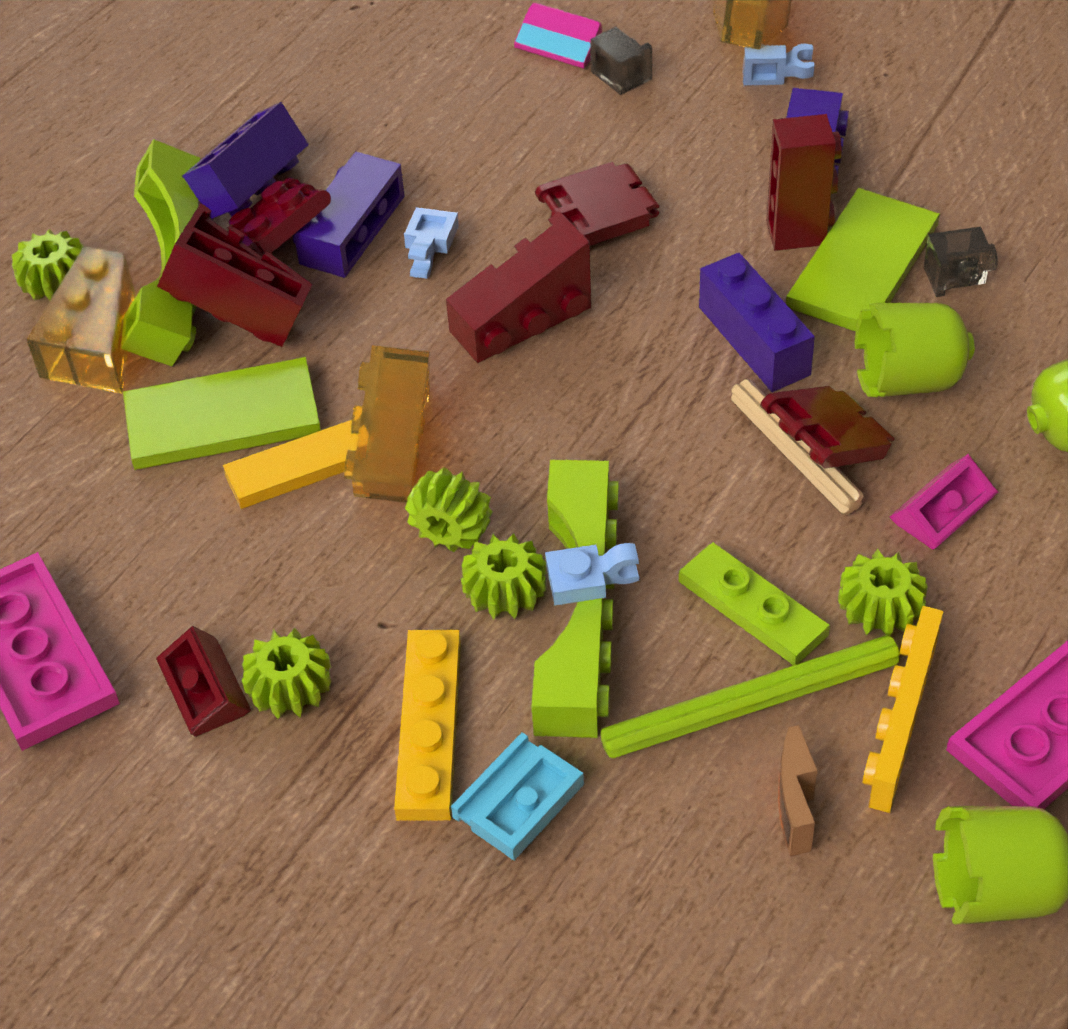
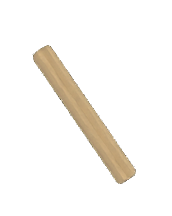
M745 379L740 384L733 386L731 389L733 393L731 400L842 514L849 515L862 506L863 493L838 467L824 469L812 460L809 455L811 448L802 440L795 441L779 427L778 422L780 418L777 415L767 414L761 408V401L766 395L751 380Z

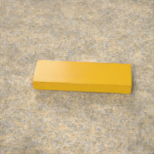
M355 418L224 464L223 469L240 508L243 509L375 461V454L360 423Z

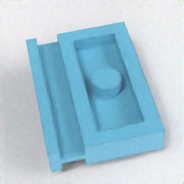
M521 732L452 804V816L458 822L464 821L471 826L472 832L512 860H515L584 785L583 772L544 746L540 745L537 747L528 740L526 734Z

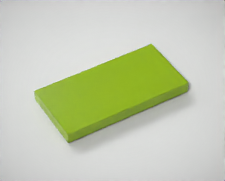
M858 188L787 294L786 305L791 310L856 332V324L862 309H870V303L891 302L937 228L940 213Z
M306 357L123 391L130 454L134 470L297 439L321 431Z

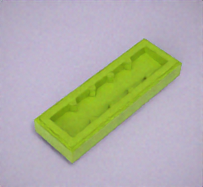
M714 542L709 544L679 570V582L793 666L799 664L829 636L830 625Z

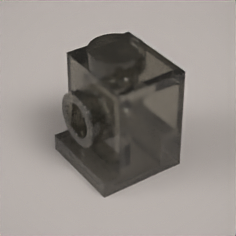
M617 27L590 39L591 72L618 94L623 95L652 80V46L649 43L639 45L635 39L630 38Z
M981 226L928 234L923 267L936 297L945 296L946 289L986 284L988 271L997 269L998 256L994 244L988 243Z

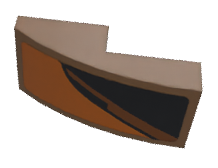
M799 725L788 727L783 744L778 785L780 822L790 857L811 852L815 821L807 801L814 800L818 770Z

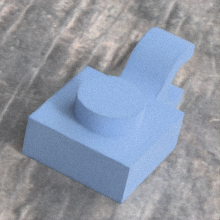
M799 44L788 53H786V45L745 46L743 86L784 85L785 77L801 79L813 77L814 62L801 61L812 60L813 45Z
M416 207L404 233L405 248H409L408 259L414 260L410 270V277L427 279L431 273L434 252L448 253L459 227L458 213Z
M634 543L616 545L602 556H599L596 544L545 552L554 606L606 598V585L630 584L639 580L636 564H639V559Z

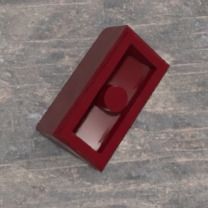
M191 626L156 657L191 735L197 737L242 718L251 711L224 652L213 635Z

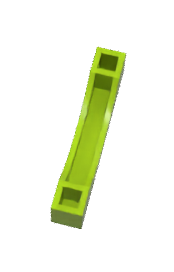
M153 139L136 168L134 197L146 212L155 229L161 249L162 268L160 277L140 289L124 315L121 349L172 367L181 352H188L193 345L196 327L192 326L191 323L196 306L189 302L175 299L170 293L158 288L157 285L176 241L199 206L198 198L182 175L198 163L201 158Z
M550 460L547 492L549 530L563 543L566 549L596 544L599 556L606 554L607 549L617 545V519H608L609 510H618L619 481H609V461ZM615 584L606 585V589H615ZM600 598L578 602L563 632L554 644L535 661L531 704L534 736L598 738L599 717H609L610 686L600 685L601 673H611L612 643L611 641H602L603 630H613V599Z

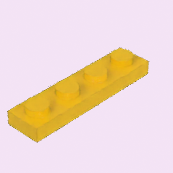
M922 606L917 626L906 625L900 654L908 656L905 667L898 665L894 667L888 696L896 698L893 710L882 708L875 739L884 741L881 753L870 751L864 771L862 784L872 786L869 808L887 813L891 812L936 649L943 610Z
M408 630L394 806L396 821H451L461 648L459 630Z

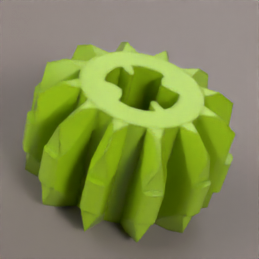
M49 229L45 235L41 236L32 233L31 241L19 242L18 251L11 255L17 285L21 287L23 293L31 294L34 301L45 296L51 303L56 296L64 295L70 298V290L82 289L83 280L89 276V263L84 246L80 243L79 238H71L67 231H62L55 235Z
M445 467L437 473L427 471L418 480L407 497L408 502L405 506L406 511L409 513L407 523L420 530L418 537H427L432 540L435 548L442 544L452 552H455L459 547L470 549L474 542H478L480 536L490 524V517L493 513L489 508L491 497L479 492L480 482H469L465 479L463 472L453 475Z
M514 533L506 541H500L493 534L490 544L474 542L472 554L464 556L461 565L463 578H461L462 591L465 593L466 598H471V605L474 606L476 612L488 609L493 620L501 612H508L515 619L518 608L521 607L533 611L536 598L544 596V591L546 590V562L542 554H537L532 541L519 544V540Z
M877 548L872 555V559L858 554L855 561H853V565L845 567L840 580V587L842 588L839 589L838 603L840 604V609L846 611L848 625L863 623L866 636L873 629H881L888 636L893 633L894 627L905 632L907 624L913 625L914 620H919L922 606L926 605V600L924 599L926 598L928 588L926 577L919 575L917 562L902 563L899 551L889 558L884 557Z
M294 628L287 637H281L273 629L269 642L254 639V653L243 655L242 667L244 678H242L244 691L252 698L253 704L258 708L259 712L271 708L272 714L279 719L286 710H292L300 717L303 710L302 706L308 704L319 707L320 693L330 691L331 678L329 669L331 664L329 655L325 653V649H320V644L314 635L302 638L301 634Z

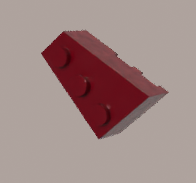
M200 203L176 241L157 287L170 293L171 296L179 301L189 302L210 312L220 321L230 322L251 332L259 340L271 342L282 348L313 284L269 252L264 253L262 257L242 242L245 237L242 232L235 227L227 232L209 218L212 211Z
M560 211L548 219L552 226L533 241L529 242L525 237L514 246L517 253L496 269L490 264L446 299L449 332L477 363L500 354L506 349L539 335L545 330L571 317L578 316L591 308L590 241Z

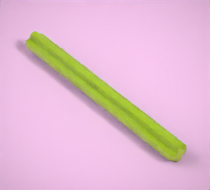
M885 635L604 727L601 730V743L609 758H616L897 665L900 655L899 648L893 637Z

